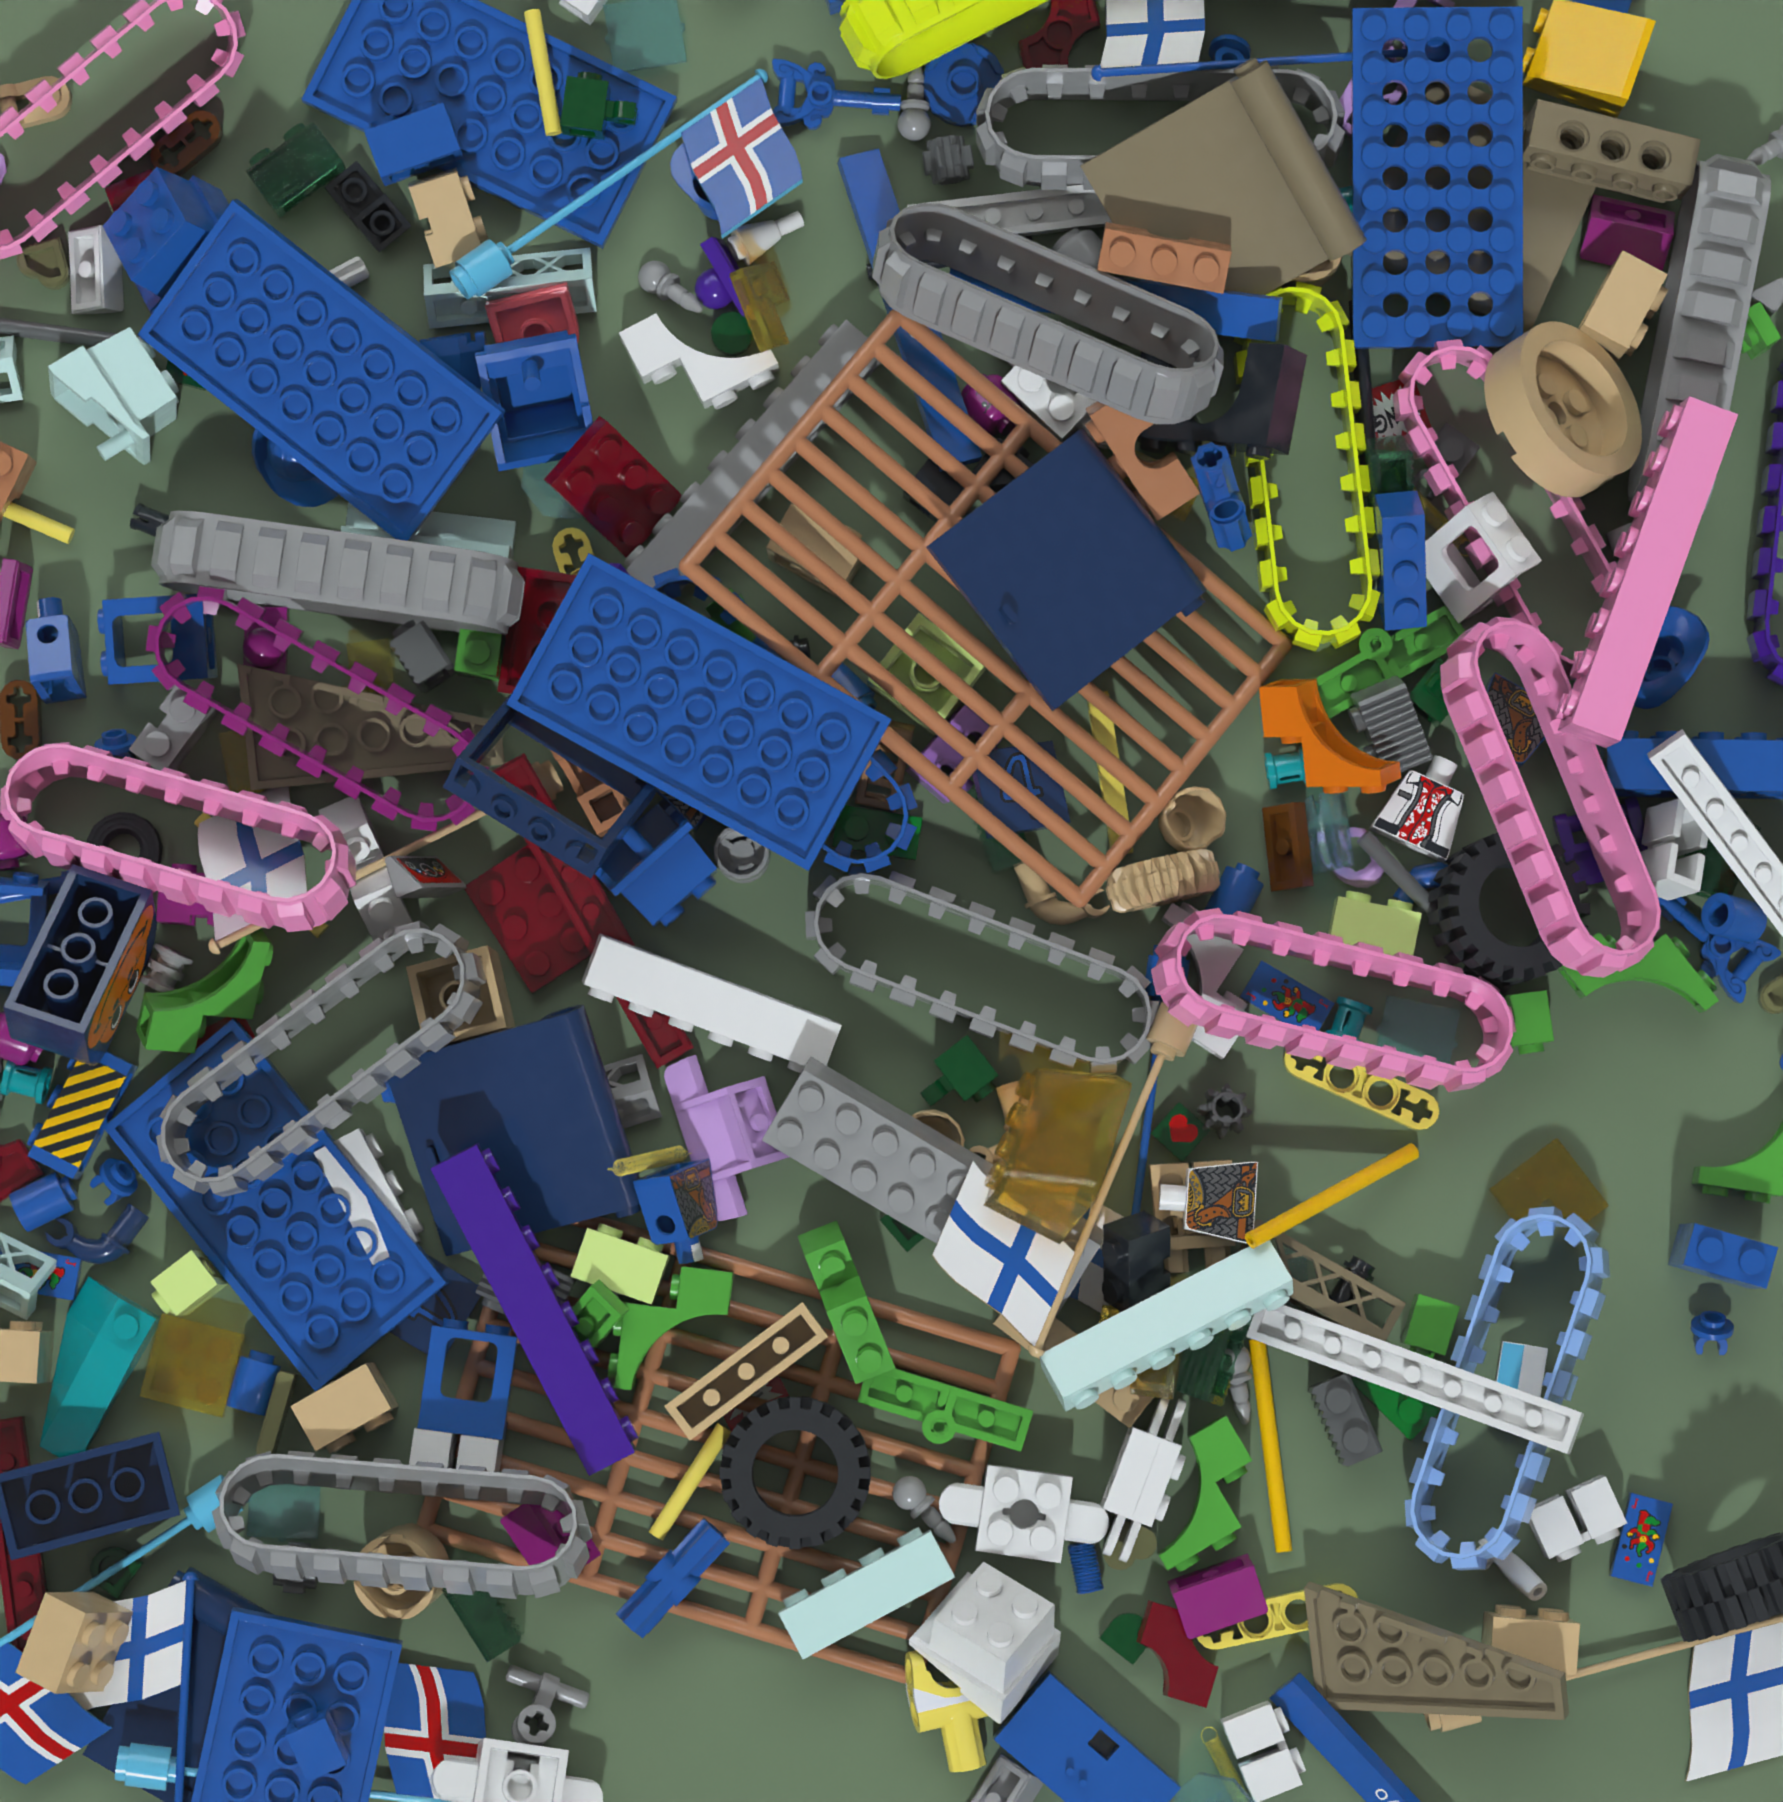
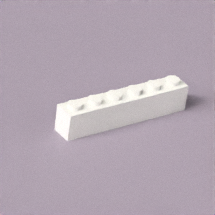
M601 933L598 936L582 979L583 984L590 987L588 994L610 1003H612L614 996L630 1001L629 1010L648 1017H652L654 1011L670 1016L668 1024L688 1032H692L694 1025L710 1031L708 1039L732 1047L734 1040L750 1046L747 1053L770 1062L773 1055L789 1060L787 1068L799 1073L802 1072L810 1057L827 1066L842 1026L838 1021Z

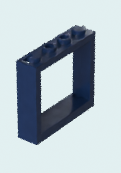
M509 696L457 757L443 788L591 879L652 801L658 788L648 782H643L638 779L639 777L506 705L510 698ZM510 726L523 732L632 800L602 839L479 764ZM588 843L589 845L594 847V849H589L585 846V844Z

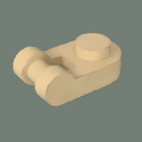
M44 76L16 84L0 85L1 113L10 106L18 113L16 101L25 99L24 94L42 79H45L51 86L59 78ZM66 84L52 94L57 106L48 113L40 106L36 107L19 122L23 129L56 121L70 111L72 94Z

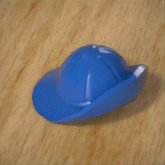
M255 428L252 438V455L256 468L269 487L279 497L296 506L317 507L339 495Z
M1669 606L1635 700V707L1651 709L1660 706L1672 698L1694 674L1708 649L1710 641L1709 632L1699 616L1683 608Z

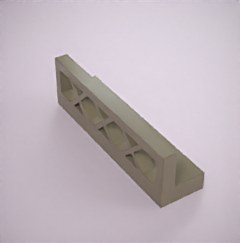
M1257 1218L1254 1222V1229L1265 1222ZM1284 1233L1272 1238L1275 1240L1279 1257L1290 1275L1291 1272L1287 1260L1303 1256L1312 1261L1317 1277L1304 1282H1300L1292 1277L1293 1294L1289 1296L1288 1302L1313 1316L1386 1341L1406 1305L1405 1302ZM1242 1243L1237 1252L1249 1247V1245ZM1283 1245L1295 1253L1285 1255ZM1320 1266L1333 1274L1323 1276ZM1342 1278L1349 1282L1354 1300L1339 1304L1331 1300L1328 1296L1325 1281ZM1319 1284L1321 1293L1310 1288L1309 1286ZM1358 1288L1370 1295L1360 1298ZM1379 1299L1393 1307L1382 1328L1366 1319L1362 1305L1363 1302ZM1356 1305L1358 1314L1345 1307Z

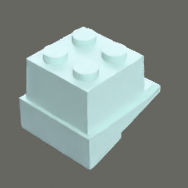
M130 327L87 350L82 345L49 365L50 391L53 398L88 427L91 424H95L110 437V439L96 447L105 461L126 450L145 465L151 461L150 437L177 419V404L179 400L176 393L179 392V389L167 370L160 373L153 361L156 354L152 346L140 337L137 338Z

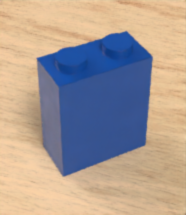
M1697 1223L1679 1224L1668 1265L1749 1289H1767L1778 1247Z

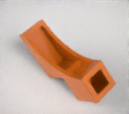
M1279 679L1259 687L1264 737H1280L1282 744L1302 742L1306 787H1323V793L1326 794L1346 792L1349 790L1348 787H1360L1361 793L1370 794L1386 791L1387 784L1401 779L1399 761H1388L1373 757L1356 748L1341 735L1324 709L1318 691L1317 679Z

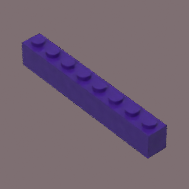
M476 1143L433 1165L430 1169L588 1475L590 1476L635 1453L636 1447L633 1441L639 1439V1436L628 1415L620 1418L613 1404L619 1400V1397L609 1378L601 1380L593 1365L600 1361L589 1339L582 1342L574 1329V1326L580 1324L579 1319L569 1301L561 1304L554 1288L560 1286V1283L549 1262L541 1265L534 1251L540 1247V1244L531 1226L528 1224L522 1227L514 1212L521 1209L510 1186L502 1189L495 1173L501 1171L491 1149L487 1148L482 1151L479 1143Z

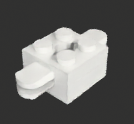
M1009 363L1013 368L1000 383L1015 395L1022 404V409L1063 443L1077 429L1083 428L1097 447L1102 449L1110 448L1106 441L1098 445L1085 423L1091 420L1086 408L1095 403L1096 400Z
M1162 1392L1147 1432L1133 1426L1130 1429L1128 1428L1100 1502V1506L1103 1509L1116 1514L1102 1554L1111 1556L1125 1519L1132 1520L1118 1560L1127 1562L1141 1525L1144 1524L1152 1527L1154 1519L1163 1520L1171 1497L1164 1494L1169 1479L1178 1480L1186 1456L1179 1454L1182 1446L1173 1442L1187 1401L1177 1400L1163 1438L1157 1436L1171 1395Z
M987 1463L984 1486L953 1483L942 1491L939 1498V1510L945 1520L952 1524L977 1527L975 1551L1061 1563L1064 1540L1093 1544L1101 1541L1109 1528L1108 1515L1099 1504L1070 1499L1073 1481L1071 1475Z
M483 1738L478 1742L476 1762L452 1758L446 1759L437 1765L430 1778L434 1795L441 1800L451 1802H603V1792L598 1783L591 1779L566 1775L569 1750Z

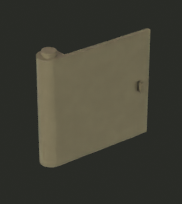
M1256 57L1233 69L1235 77L1080 166L1112 223L1147 229L1151 234L1166 238L1189 240L1190 237L1231 245L1232 253L1224 290L1266 295L1328 259L1332 261L1350 253L1366 242L1367 239L1269 62L1265 60L1259 63Z
M1433 82L1426 87L1425 96L1430 103L1440 105L1449 99V90L1443 83ZM1471 85L1468 87V97L1473 103L1485 104L1491 99L1492 95ZM1523 110V137L1529 113ZM1434 124L1426 129L1425 138L1431 146L1442 147L1449 141V132L1444 126ZM1475 124L1468 130V139L1474 146L1484 147L1491 142L1492 134L1487 126ZM1403 127L1396 138L1393 148L1400 147L1407 141V134ZM1523 161V334L1532 329L1596 186L1527 170L1528 162ZM1436 166L1426 172L1425 180L1429 187L1440 190L1449 184V174L1444 168ZM1476 166L1468 172V181L1476 189H1485L1491 184L1492 176L1487 168ZM1390 167L1383 173V182L1389 189L1399 190L1406 185L1407 176L1401 168ZM1478 208L1469 213L1468 224L1473 230L1483 232L1491 227L1492 218L1488 211ZM1391 209L1383 215V224L1390 232H1400L1406 228L1407 218L1402 211ZM1441 209L1430 210L1425 217L1427 227L1434 232H1442L1449 226V216ZM1393 251L1384 256L1383 266L1388 273L1399 275L1406 270L1407 260L1402 253ZM1475 251L1468 257V266L1476 274H1485L1490 271L1492 260L1486 252ZM1431 252L1425 260L1427 269L1433 274H1443L1449 269V259L1443 252ZM1439 293L1434 294L1448 301V299L1444 295ZM1476 293L1469 298L1468 308L1471 312L1483 317L1491 312L1492 302L1487 295Z

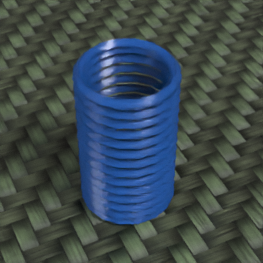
M1079 1542L1068 1545L1067 1550L1070 1554L1069 1557H1071L1070 1564H1072L1071 1567L1074 1572L1077 1594L1102 1590L1104 1584L1102 1583L1103 1580H1100L1102 1579V1573H1100L1099 1562H1096L1098 1561V1558H1096L1098 1555L1094 1551L1096 1549L1095 1544Z

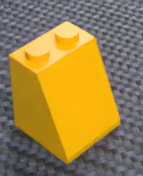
M1553 0L1549 10L1541 7L1533 28V32L1540 34L1536 47L1534 49L1527 46L1523 56V72L1526 73L1523 86L1617 118L1629 99L1656 21L1577 2Z

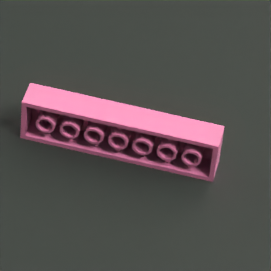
M1690 396L1679 405L1674 404L1670 412L1666 411L1657 431V435L1663 437L1662 442L1656 452L1651 451L1643 470V476L1649 478L1642 491L1636 492L1629 508L1628 516L1634 517L1632 525L1627 533H1621L1614 550V556L1619 558L1618 564L1612 573L1608 572L1599 592V596L1605 598L1598 613L1593 612L1586 627L1584 636L1590 638L1588 647L1583 654L1578 653L1571 669L1570 677L1576 679L1573 689L1570 690L1569 694H1563L1555 715L1556 718L1561 719L1558 731L1604 748L1621 741L1738 414Z

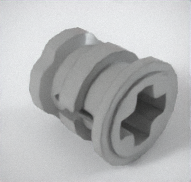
M155 943L154 948L158 953L155 959L150 958L147 964L150 970L147 975H142L140 982L159 992L175 990L174 987L177 981L182 982L185 976L182 972L184 966L192 965L194 960L166 945Z

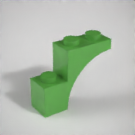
M262 928L237 940L225 960L199 981L167 992H144L136 1032L145 1049L195 1053L198 1038H203L205 1034V1015L253 1019L256 1004L259 1005L263 999L264 983L262 976L264 967L270 965L273 955L272 942L268 940Z
M1600 932L1592 935L1602 945L1617 949L1615 945L1616 940L1608 934L1603 937ZM1666 933L1654 940V947L1640 962L1621 972L1616 971L1604 978L1582 976L1578 971L1563 965L1557 969L1579 998H1583L1607 984L1620 981H1644L1676 992L1686 999L1699 1013L1706 1011L1719 1001L1713 993L1717 990V987L1712 979L1702 969L1696 972L1687 961V958L1691 955L1685 945L1676 936L1670 939Z
M1783 1120L1773 1137L1760 1150L1748 1158L1728 1166L1694 1167L1692 1184L1702 1185L1703 1194L1728 1197L1729 1190L1745 1192L1744 1200L1770 1204L1771 1196H1783Z
M837 1220L798 1235L797 1237L855 1384L895 1369Z
M682 1266L681 1274H673L671 1281L670 1299L677 1300L676 1308L625 1302L629 1311L613 1329L614 1336H621L619 1353H611L609 1360L608 1378L615 1379L614 1388L633 1390L635 1378L643 1358L652 1345L674 1326L686 1320L704 1315H729L734 1272Z
M1226 1415L1220 1416L1187 1436L1193 1447L1198 1465V1494L1193 1512L1183 1530L1167 1547L1157 1553L1167 1570L1175 1567L1178 1572L1189 1568L1200 1560L1198 1552L1210 1545L1213 1546L1215 1551L1221 1549L1237 1539L1234 1531L1242 1527L1216 1484L1222 1478L1225 1484H1229L1248 1472L1245 1465L1252 1461Z

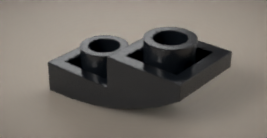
M358 161L351 164L324 187L378 252H381L411 227L406 218L387 195L380 190Z

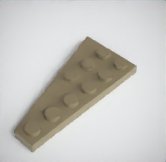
M237 664L241 702L252 708L249 719L269 731H272L278 723L287 727L290 730L286 740L308 753L316 744L326 749L327 753L324 762L345 774L353 765L364 771L362 779L451 770L457 759V755L451 748L459 740L453 734L441 728L434 737L423 732L426 719L403 707L397 716L386 711L385 708L389 700L386 696L364 691L358 695L346 687ZM411 703L425 712L429 707L427 705ZM442 709L453 715L449 726L455 728L460 733L469 727L476 736L489 720ZM250 728L246 733L245 741L251 790L337 781V777L326 771H323L320 778L311 775L296 766L300 756L286 750L284 755L280 757L258 745L263 735ZM502 737L479 764L493 766L505 763Z
M1311 1581L1304 1587L1315 1689L1334 1709L1565 1720L1569 1715L1566 1675L1563 1671Z

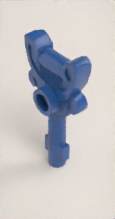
M772 60L773 72L780 81L778 106L772 112L781 127L795 125L803 121L806 128L816 130L821 126L822 118H828L832 114L834 106L872 109V114L887 116H889V110L900 111L901 95L890 94V88L874 87V92L872 93L835 90L833 79L830 76H826L825 67L821 63L814 62L805 70L798 64L787 60ZM796 82L804 84L808 95L803 105L799 108H794Z
M1658 897L1661 916L1669 922H1672L1673 919L1703 942L1700 949V957L1704 961L1700 965V970L1702 969L1710 978L1717 976L1723 990L1736 1003L1744 1001L1746 995L1745 982L1762 962L1772 961L1781 955V951L1774 945L1760 939L1751 943H1745L1712 935L1705 930L1701 919L1685 908L1687 901L1682 897L1669 901ZM1741 948L1749 951L1731 973L1727 969L1730 955Z

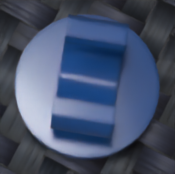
M1225 34L1217 36L1209 45V57L1212 61L1250 59V45L1246 40L1237 35Z
M125 729L107 730L101 734L102 738L94 743L96 748L110 751L113 757L120 756L124 758L127 756L136 759L135 754L129 748L137 738L135 735L127 733Z
M114 1158L105 1160L100 1166V1174L95 1176L90 1182L92 1189L104 1182L111 1190L110 1196L104 1201L107 1206L115 1203L122 1197L132 1195L138 1187L136 1173L131 1165Z
M1705 1311L1691 1320L1690 1329L1694 1334L1693 1342L1696 1353L1702 1354L1704 1343L1714 1340L1717 1341L1719 1355L1726 1354L1728 1349L1726 1339L1733 1335L1734 1324L1724 1314L1717 1311Z

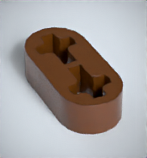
M204 110L195 111L189 114L187 119L171 133L165 134L160 138L150 153L154 168L159 167L177 176H182L218 146L222 139V127L216 116ZM200 122L204 126L209 123L213 124L209 128L211 133L209 139L205 140L199 136L190 144L188 143L197 133L194 128L196 123ZM183 145L185 146L177 154L178 165L174 167L169 163L164 166L160 165L164 161V157L161 154L164 150L168 149L173 153Z
M24 680L10 681L3 687L0 693L2 749L8 756L17 761L34 748L42 747L41 698L33 685ZM22 688L24 694L31 696V702L24 703L23 717H18L17 706L9 701L10 697L17 696V689ZM19 724H24V734L32 738V744L26 745L23 753H19V749L11 745V739H16L19 736Z

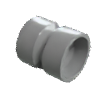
M726 828L717 837L714 846V858L720 872L727 879L736 883H750L759 879L767 871L770 862V850L739 832Z

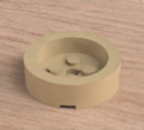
M1557 321L1544 322L1508 343L1491 357L1485 372L1484 392L1492 425L1497 435L1504 432L1516 452L1511 458L1538 485L1560 496L1570 498L1581 497L1626 472L1636 462L1642 444V425L1635 397L1618 365L1604 348L1590 336L1566 323Z

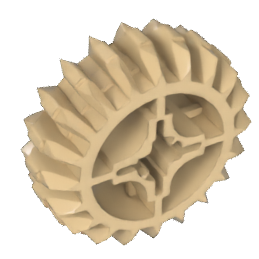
M1207 849L1179 852L1116 868L1107 878V897L1111 901L1113 911L1119 913L1145 910L1214 892L1220 886L1218 862H1215L1213 851Z

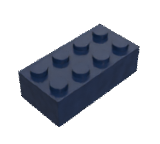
M160 1431L0 1473V1519L11 1560L181 1515Z

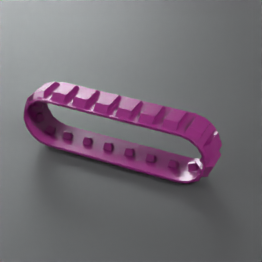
M199 586L197 597L187 598L183 592H178L159 607L164 617L160 620L159 626L149 625L146 651L155 652L158 665L151 671L167 691L177 686L187 692L183 700L184 703L205 715L209 713L212 707L225 714L221 724L242 736L246 735L249 728L263 735L258 745L280 757L284 755L286 750L300 756L296 764L297 767L317 778H320L323 771L332 774L338 778L333 786L334 788L354 799H357L362 791L375 799L371 809L391 820L396 818L398 812L412 818V829L437 831L438 821H444L448 818L456 826L476 811L474 806L463 801L455 794L445 800L450 809L445 814L434 815V804L424 802L420 803L418 813L398 804L402 792L390 787L382 795L361 783L364 771L353 765L345 774L324 762L327 750L316 744L308 753L288 742L286 739L290 729L280 723L272 731H269L251 721L249 717L252 708L243 702H240L232 710L211 698L215 688L213 685L203 680L197 689L191 687L179 678L186 670L178 659L168 663L165 657V648H175L176 635L168 633L167 629L173 618L181 624L189 620L192 615L187 606L195 602L203 601V614L217 615L219 605H225L239 613L235 625L245 631L256 622L277 634L273 646L282 652H285L293 643L314 655L310 667L322 674L330 664L351 676L348 689L359 695L368 686L388 697L389 700L385 710L397 716L405 707L425 718L426 722L423 732L434 737L441 728L453 734L459 741L451 749L458 757L475 735L469 727L460 733L455 728L449 726L453 715L433 704L429 705L426 712L411 704L416 694L394 682L388 690L374 683L379 673L357 661L354 662L351 669L337 662L342 652L321 640H317L313 648L300 641L304 633L303 630L284 619H279L277 624L273 626L263 620L266 609L245 597H242L237 605L227 601V590Z

